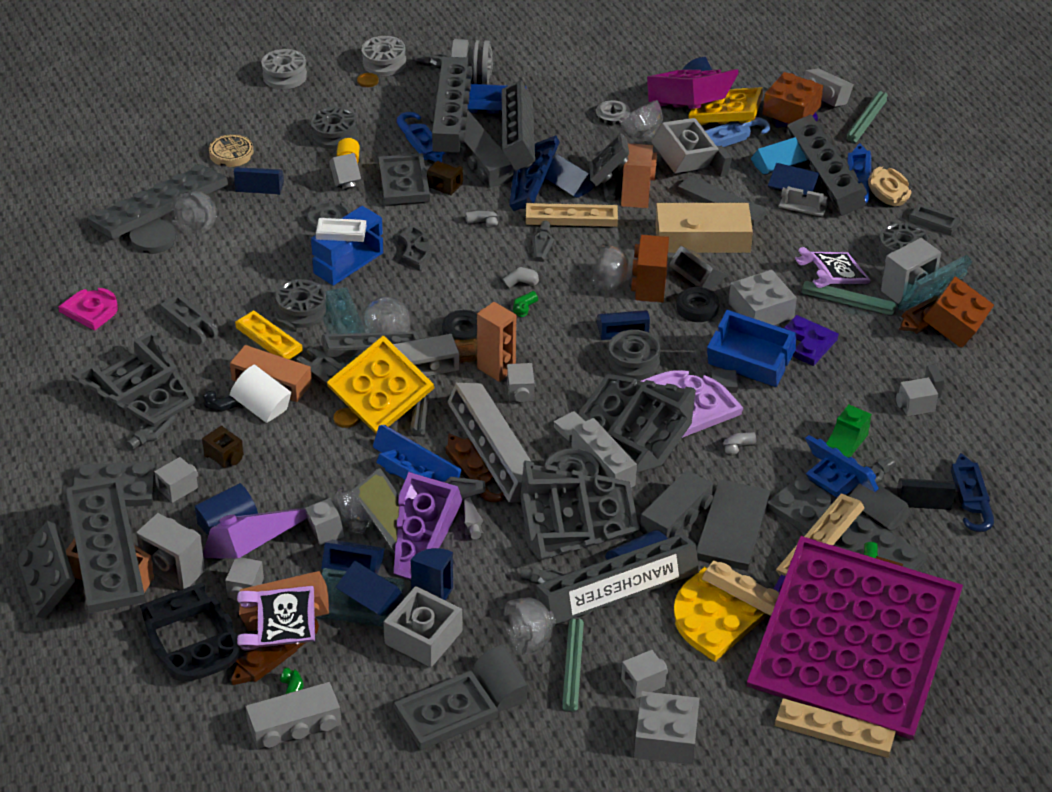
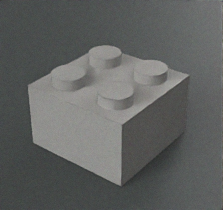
M695 118L662 123L651 141L674 173L708 167L719 150Z
M922 238L891 252L885 260L881 291L901 306L932 290L936 284L941 252Z
M773 270L731 282L729 305L736 313L772 325L794 318L797 297Z
M157 513L136 532L138 547L151 555L154 576L182 590L189 587L205 572L201 536L195 530L188 529L178 524L174 519Z
M416 586L384 621L385 644L429 667H432L463 631L461 608Z
M641 691L634 758L693 765L700 698Z

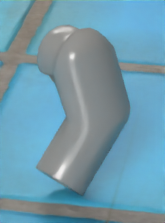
M755 432L733 434L723 442L725 453L727 455L737 454L739 451L738 446L756 445Z

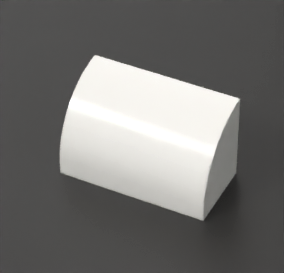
M254 364L240 375L231 389L230 396L264 422L268 423L287 410L291 392Z

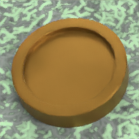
M363 73L358 76L357 82L362 87H373L378 84L379 78L373 73Z
M350 408L339 409L334 414V423L342 428L353 427L359 421V417Z

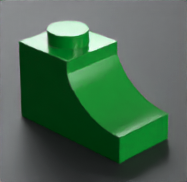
M848 404L837 418L834 430L826 444L832 449L837 448L847 458L851 457L868 436L872 414Z

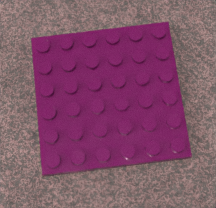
M800 536L749 674L747 687L896 731L895 735L913 740L963 585Z

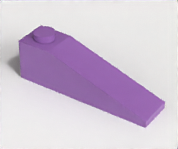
M408 473L398 501L399 516L397 518L398 531L395 546L394 575L411 580L410 560L412 557L423 550L440 547L454 522L462 502L458 486Z
M296 508L243 516L227 515L219 520L220 523L210 529L203 552L204 557L238 559L307 519L305 508Z

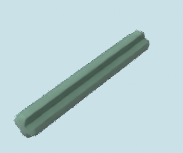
M878 91L848 131L846 138L848 142L856 143L886 103L888 96L886 92Z
M805 281L802 287V294L890 316L895 311L896 305L893 301L831 286L818 288L811 281Z
M574 618L570 619L568 624L562 708L567 712H575L578 709L584 622L582 619Z

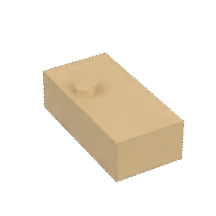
M657 203L655 219L656 236L669 237L668 253H676L680 246L693 250L696 253H751L753 230L749 203Z

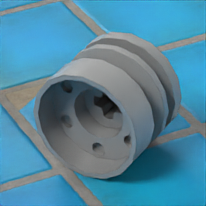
M454 39L451 57H468V66H472L474 84H478L479 75L482 76V84H489L493 70V53L490 40H485L483 50H480V40H476L474 49H470L468 39Z

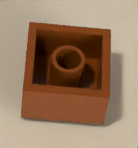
M784 72L765 92L763 115L788 124L810 114L813 116L821 107L823 85L795 76L792 73Z
M641 235L640 244H635L634 258L638 259H633L632 273L633 276L637 277H632L631 291L636 292L635 300L664 303L669 237Z
M955 276L939 295L923 320L953 343L963 348L977 332L994 304Z

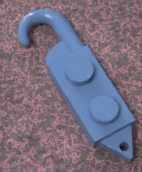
M755 117V120L748 123L734 121L706 130L705 132L716 146L722 145V147H726L747 140V137L750 136V127L761 125L764 127L761 133L765 134L770 130V124L763 118Z

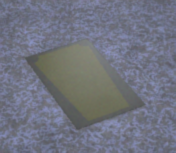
M378 468L352 489V492L395 552L398 531L399 494L381 468Z

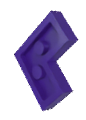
M798 315L784 327V329L796 332V340L801 341L796 347L793 357L812 366L838 340L839 333Z

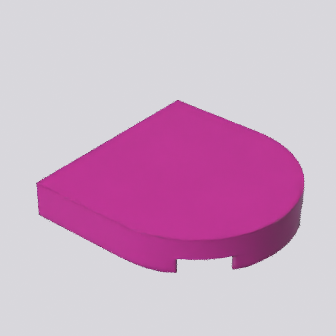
M98 288V290L92 291L84 289L74 294L58 306L60 313L95 331L116 314L118 303L114 293L107 289Z

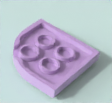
M669 371L642 380V382L645 380L654 381L660 385H666V383L674 384L678 388L692 387L696 390L692 424L683 437L742 414L743 407L723 385L704 375L703 378L688 375L689 371Z

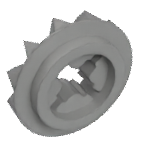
M615 100L605 101L596 108L598 120L604 121L605 124L609 122L613 125L616 122L623 124V121L629 120L630 108L623 102Z

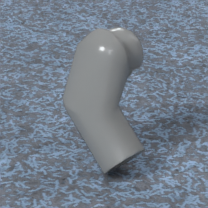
M472 211L465 213L467 224L486 222L487 227L498 225V216L495 212Z
M519 267L504 277L503 281L508 288H511L519 281L527 283L529 286H535L539 282V278L534 270Z

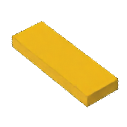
M254 310L235 321L236 329L271 354L291 359L303 351L302 344Z

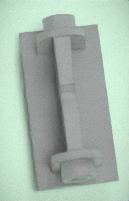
M790 186L787 188L783 187L779 208L823 217L828 205V197L824 196L823 193L808 191L807 196L803 197L802 189Z

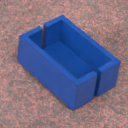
M360 206L341 218L366 220L364 242L316 240V235L311 237L312 255H314L312 258L313 273L333 286L383 254V238L380 236L383 234L382 217L364 206Z
M726 310L718 326V331H715L707 347L708 364L724 370H736V374L777 387L785 372V366H788L796 350V332Z

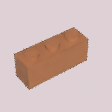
M493 302L477 313V369L500 382L507 377V364H516V314Z
M247 345L230 362L233 381H237L245 370L255 364L291 392L290 400L295 402L299 401L312 384L310 366Z
M320 571L240 589V591L259 592L313 586L315 617L329 614L328 587ZM240 604L239 615L247 630H258V605L243 608Z

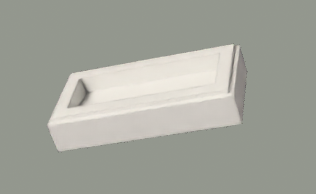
M319 218L316 240L364 242L366 220Z

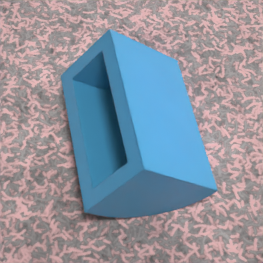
M796 137L759 148L751 158L754 166L762 174L773 172L776 163L793 166L807 160Z

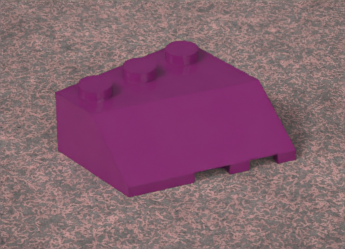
M721 69L706 71L674 70L647 76L649 102L658 103V106L673 104V107H684L688 105V108L694 109L700 108L703 103L725 99L739 74L738 69L721 72Z

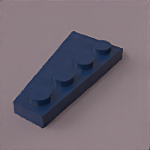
M556 135L535 143V162L525 169L514 170L509 203L513 212L525 209L526 203L535 202L560 143Z

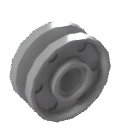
M377 36L367 40L362 45L361 50L364 69L378 76H390L401 72L406 67L405 44L402 40L392 36Z
M293 49L274 50L266 54L261 61L263 80L272 88L291 89L300 86L306 81V59L299 51Z

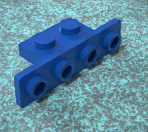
M471 84L468 111L476 113L478 109L486 110V113L498 114L499 110H502V89L509 85Z
M379 425L373 447L382 452L379 454L376 463L384 467L388 473L398 475L406 480L409 472L441 482H445L449 477H460L461 469L386 425Z
M810 435L805 438L813 455L821 460L806 473L811 482L837 498L840 494L847 495L858 484L865 486L873 492L879 489L875 482L876 475L868 466L863 467L859 465L854 458H847L837 448L832 449L820 438L817 440Z

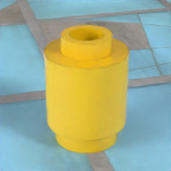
M352 138L340 140L337 146V156L355 153L358 164L359 143Z

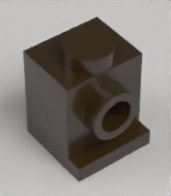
M437 161L427 171L428 187L451 196L463 184V167L458 166L455 168Z
M222 425L202 438L204 456L210 457L223 468L230 464L237 465L242 460L244 455L242 440Z

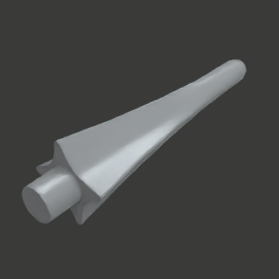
M464 498L465 535H470L472 539H478L481 537V533H483L481 529L483 519L477 512L471 498Z

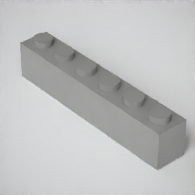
M456 383L447 403L508 502H521L523 462L525 460L531 461L484 386L480 383Z

